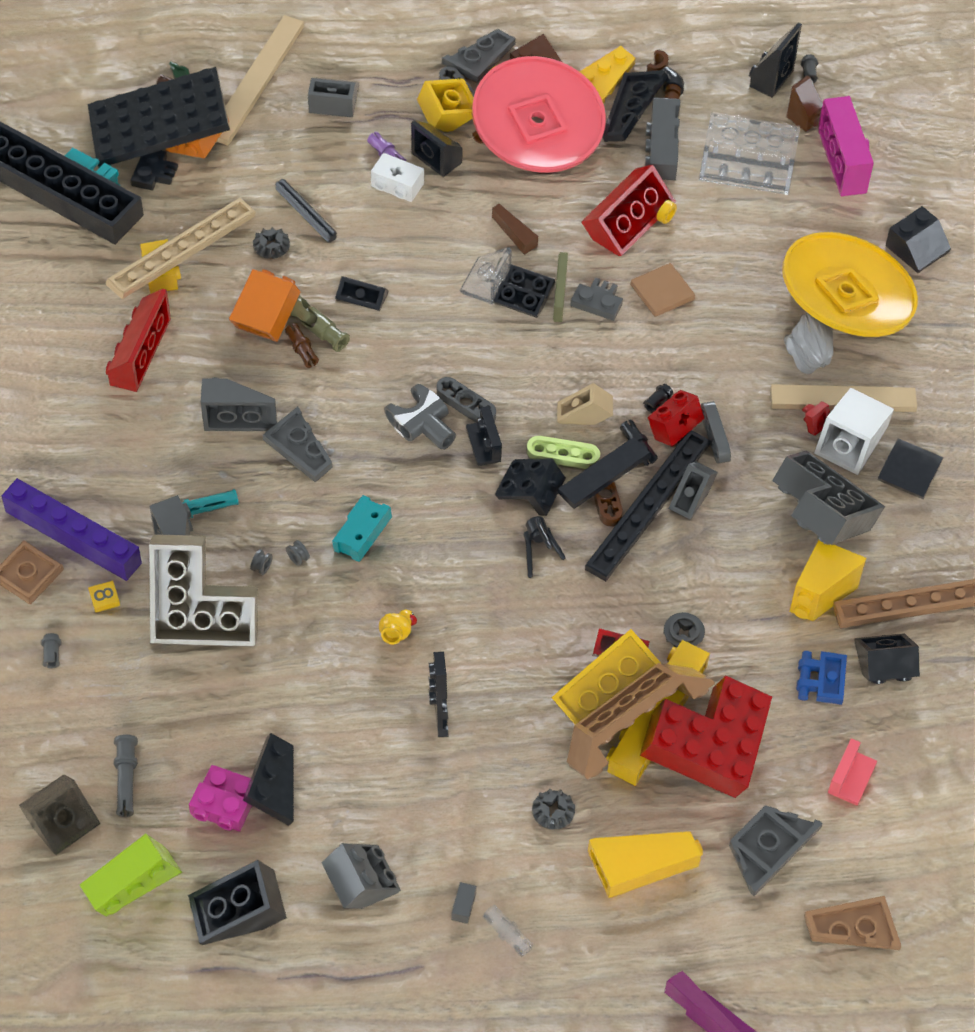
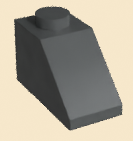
M697 461L688 464L668 509L688 519H692L709 494L718 472Z

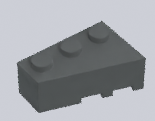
M653 98L651 122L646 123V136H650V139H646L645 153H649V156L645 157V166L654 165L662 180L676 181L679 149L678 127L680 126V119L678 118L681 99Z

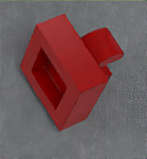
M823 401L816 406L808 404L802 408V411L806 413L803 419L807 424L808 433L814 436L822 431L826 418L830 414L829 404Z

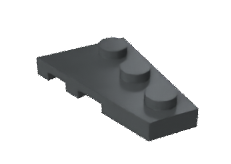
M496 29L477 39L475 44L467 48L463 46L458 49V53L442 57V64L447 67L456 68L460 74L478 83L515 45L516 38Z
M298 406L263 434V440L314 482L318 481L333 468L331 459L320 441L314 436L311 426L305 421Z

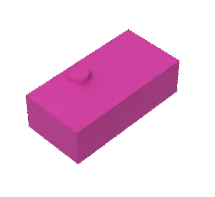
M844 96L824 99L818 132L840 196L865 194L868 191L874 162L869 151V140L864 137L851 97Z

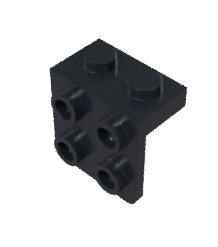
M553 458L515 459L511 462L495 496L499 500L528 499L539 516H547L558 495V488L563 485L566 477Z

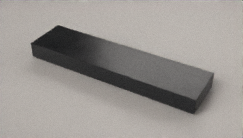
M633 437L558 488V494L575 509L648 459L650 452Z

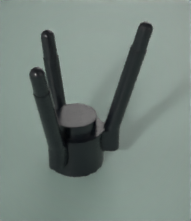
M541 516L530 518L526 522L527 531L523 533L526 541L528 578L533 577L531 540H534L536 543L544 542L548 549H551L553 546L562 560L566 559L550 528L547 527L544 518Z

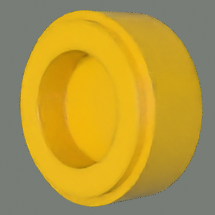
M670 200L665 201L657 213V220L663 224L670 222L676 213L677 205Z

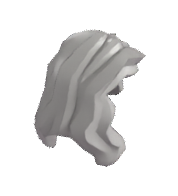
M809 313L803 314L800 321L794 327L792 334L786 335L784 338L786 349L793 356L795 364L801 372L812 374L816 369L830 364L834 352L833 331L831 327L818 321Z

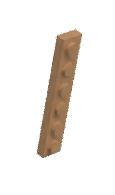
M975 579L834 602L833 609L841 629L974 607Z

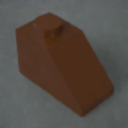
M809 76L804 77L792 86L786 116L805 132L819 125L823 105Z

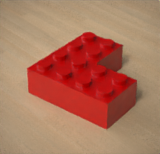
M725 675L712 689L705 716L665 698L652 712L640 756L736 798L749 787L773 696Z

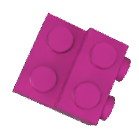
M211 764L203 783L199 782L189 803L190 814L199 821L206 822L208 820L216 823L224 830L230 831L233 829L240 832L252 808V805L243 801L251 778Z

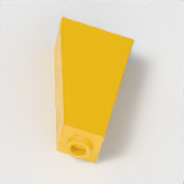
M687 831L593 838L589 840L588 854L608 898H612L699 867L703 849L699 840H694L691 832Z

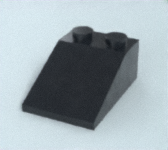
M798 22L768 52L765 51L757 65H753L749 72V77H751L749 87L773 98L794 71L802 28L801 23Z
M259 860L188 895L199 944L201 945L261 931L287 918L275 871Z

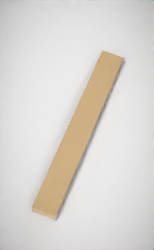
M286 15L283 16L226 104L230 130L222 132L216 142L229 146L304 28V21Z
M238 198L106 280V285L121 299H124L254 218L256 211L241 198Z

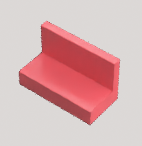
M851 738L832 778L828 793L858 806L877 764V760L858 753L861 742Z

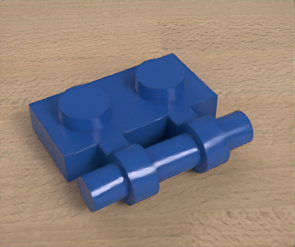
M803 651L802 659L798 663V670L800 671V679L797 680L796 690L799 691L798 699L802 701L808 700L809 692L812 691L817 692L816 701L842 705L847 655L821 651L820 660L812 659V652ZM812 671L818 672V680L810 679Z

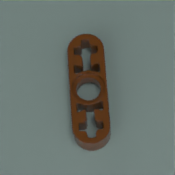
M614 481L604 488L612 493L610 497H602L599 493L593 496L600 521L610 527L616 526L623 513ZM609 505H611L612 514H615V516H610L607 513Z

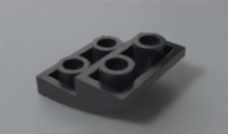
M511 264L505 281L501 282L493 303L537 318L552 292L555 279Z
M898 438L878 476V481L924 500L944 457Z

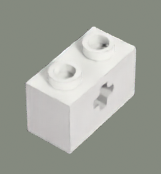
M385 153L382 154L371 170V187L410 202L413 201L424 185V168Z

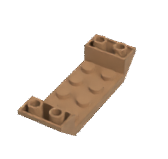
M662 663L656 664L574 725L567 758L568 765L587 780L590 777L599 775L603 768L609 764L598 748L599 745L610 742L614 734L621 729L631 726L642 713H647L654 709L656 703L662 698L671 696L677 690L692 699L700 698L708 693L709 688L715 682L693 668Z

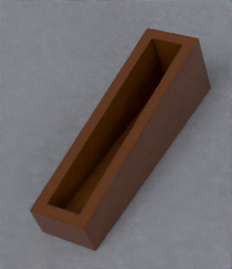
M498 203L492 208V218L524 255L538 246L539 236L501 204Z

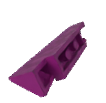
M683 971L667 980L664 993L686 1010L685 1015L705 1031L757 1032L707 992L702 991Z

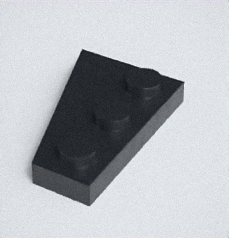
M444 651L433 652V663H428L429 704L435 705L438 738L449 737Z
M270 733L263 744L243 801L288 826L294 822V745Z

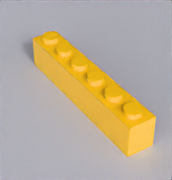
M682 640L677 648L673 647L667 661H669V665L693 668L703 674L708 666L710 653ZM677 690L671 696L664 697L658 701L655 708L665 698L684 706L689 696ZM654 709L647 713H642L631 726L622 729L618 738L620 740L618 746H612L606 757V760L609 762L607 772L634 786L637 785L650 763V760L641 757L640 753Z

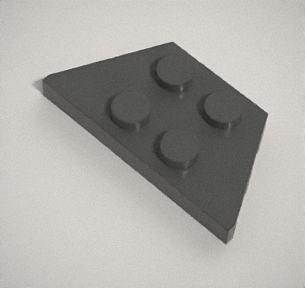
M765 805L729 843L750 893L755 896L821 829L823 823L816 819L814 822L800 819L798 814L781 812L777 808Z

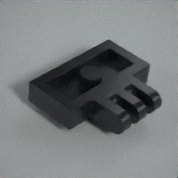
M160 150L140 157L131 177V186L153 191L156 182L170 185L179 166L175 162L167 161V151Z

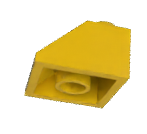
M464 79L424 82L417 101L429 124L443 132L454 131L473 119L472 103L474 97Z

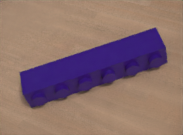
M18 478L1 495L6 513L125 581H128L142 564L140 549L137 545Z

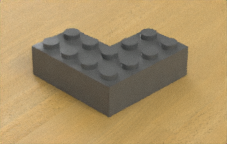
M807 450L786 456L772 480L779 485L778 489L788 495L791 494L798 499V505L791 515L797 520V524L806 530L813 531L818 535L817 538L821 542L828 545H833L871 531L885 508L883 504Z

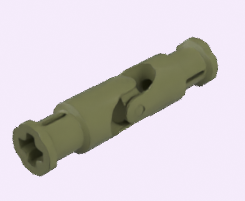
M299 295L290 315L298 317L306 328L321 340H326L330 343L336 352L344 349L350 340V335L346 332L342 333L336 328V324L315 307H311Z

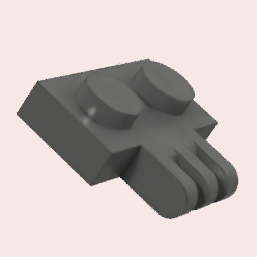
M595 277L591 287L579 283L571 299L570 306L614 321L623 304V298L615 296L618 285L613 283L609 290L607 289L609 282L604 280L600 287V278Z

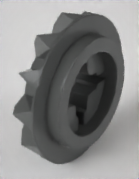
M273 226L270 230L263 228L261 233H256L253 240V248L261 257L268 259L278 258L289 250V236L283 232L282 228L279 230H275ZM273 239H275L276 243L271 242L270 244H267V240L272 241Z
M682 612L676 613L667 619L663 634H665L666 641L673 644L676 648L682 640L697 647L703 641L705 628L698 617ZM682 628L684 631L689 630L688 636L684 634L678 635L680 629Z
M549 788L546 792H540L537 798L533 800L532 814L536 822L547 829H561L573 820L575 804L571 796L563 793L561 789L556 791ZM557 801L558 809L560 810H555L552 816H550V807L548 806H552Z

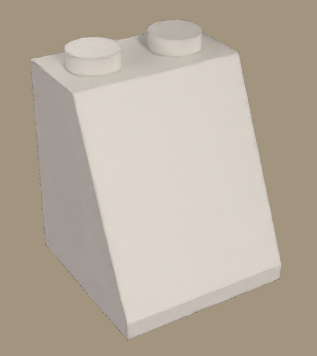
M850 388L827 416L814 454L858 475L887 429L894 409Z

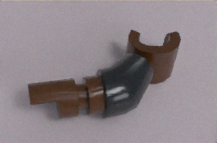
M656 50L654 52L655 65L652 63L648 64L647 71L665 70L668 77L662 84L665 92L663 98L680 99L685 85L683 77L668 67L669 58L667 53L662 50Z

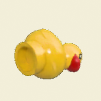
M408 609L401 610L398 614H385L379 621V631L382 639L392 645L406 639L411 633V626L417 623V618Z

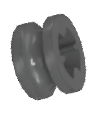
M299 540L294 541L293 546L289 545L286 547L289 558L297 566L302 564V560L307 561L310 558L308 550Z
M259 549L252 559L250 569L252 571L259 570V574L264 575L270 568L273 555L270 553L264 554V551Z

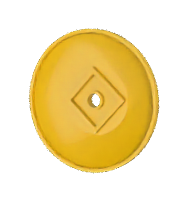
M835 232L809 234L794 242L784 257L782 273L791 296L807 313L831 328L857 336H887L906 327L916 312L918 296L916 287L908 272L889 253L866 240Z

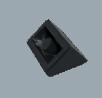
M341 276L335 299L380 311L389 290Z

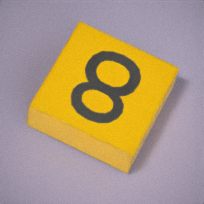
M113 581L88 587L95 613L120 606Z

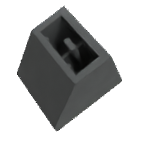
M311 78L308 91L309 113L353 118L359 82Z
M342 843L321 862L345 909H363L401 891L396 881V876L391 871L385 859V854L379 845Z

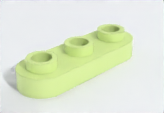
M534 436L527 443V455L530 459L553 458L557 465L587 469L590 465L600 460L599 449L589 443L545 436Z

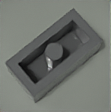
M460 882L452 909L451 920L465 924L469 923L477 886Z

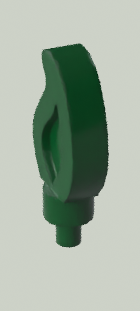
M172 61L169 62L174 79L190 74L189 69L185 66H179Z

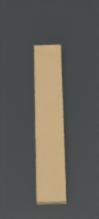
M771 384L770 388L772 409H802L808 404L816 406L823 401L829 404L830 410H833L850 388L893 408V412H916L917 399L916 389L907 387Z

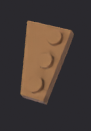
M885 896L805 911L804 918L812 941L891 950L901 949V943Z

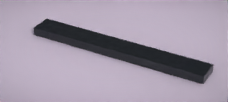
M692 430L683 437L586 563V571L605 582L609 579L676 491L688 464L698 462L710 446L711 440Z

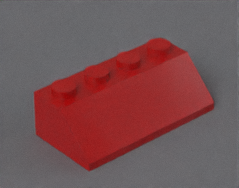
M654 165L635 168L581 223L593 241L617 256H622L657 221V213L663 203L667 200L675 203L676 200Z
M160 289L143 297L138 307H134L132 320L124 328L123 339L115 347L114 358L106 366V375H108L110 386L134 392L138 391L171 320L166 289Z

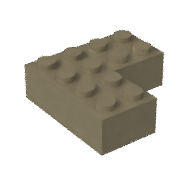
M153 534L149 543L150 643L255 646L258 637V587L206 585V536Z

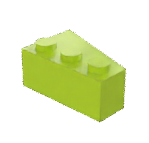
M144 834L79 885L94 909L107 917L179 875L182 871L166 847L148 834Z

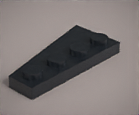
M665 70L624 73L602 136L604 142H618L627 139L668 77Z

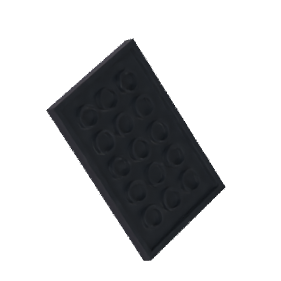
M216 67L203 69L189 75H182L172 80L162 81L155 85L87 104L95 158L99 160V168L104 163L113 165L230 130L220 78Z

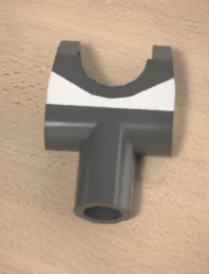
M416 384L411 388V394L417 402L416 406L406 409L390 403L384 407L388 421L407 441L411 442L423 433L439 449L445 450L456 438V433L441 421L449 413L446 404L434 392L421 384Z

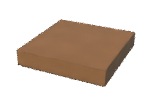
M671 263L631 280V287L654 317L695 300V293Z
M23 540L0 564V585L31 605L64 568L62 564Z

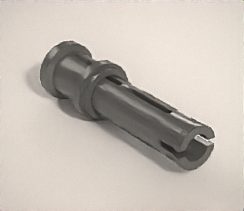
M124 734L114 738V745L117 746L114 766L118 769L116 814L124 817V811L126 810L127 817L134 814L133 778L134 769L138 765V759L135 757V746L138 745V738L134 735Z

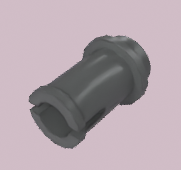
M808 54L801 60V67H803L804 77L809 76L812 82L815 83L818 79L816 70L818 60L814 55Z
M48 633L41 640V645L43 646V666L57 668L60 665L59 647L62 645V640L59 638V635Z

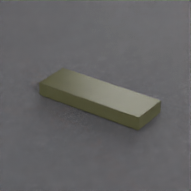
M560 252L558 256L553 312L554 322H562L568 261V253Z

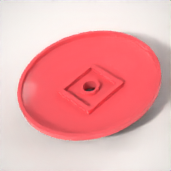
M518 57L495 66L480 81L472 103L473 122L483 143L496 156L508 164L532 172H559L579 165L597 149L605 130V108L593 84L573 67L546 57ZM532 118H541L543 122L536 123L532 120Z

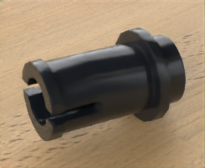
M667 384L658 385L656 391L643 402L644 407L647 411L653 413L672 397L673 390Z

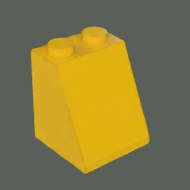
M818 539L795 586L789 612L794 613L801 619L816 620L831 609L834 602L843 600L858 588L867 558L837 545L825 544Z

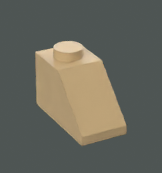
M594 383L557 402V422L560 424L596 425L613 416V396Z

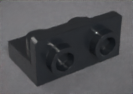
M490 406L480 407V418H476V423L466 425V431L477 466L501 462L502 443Z

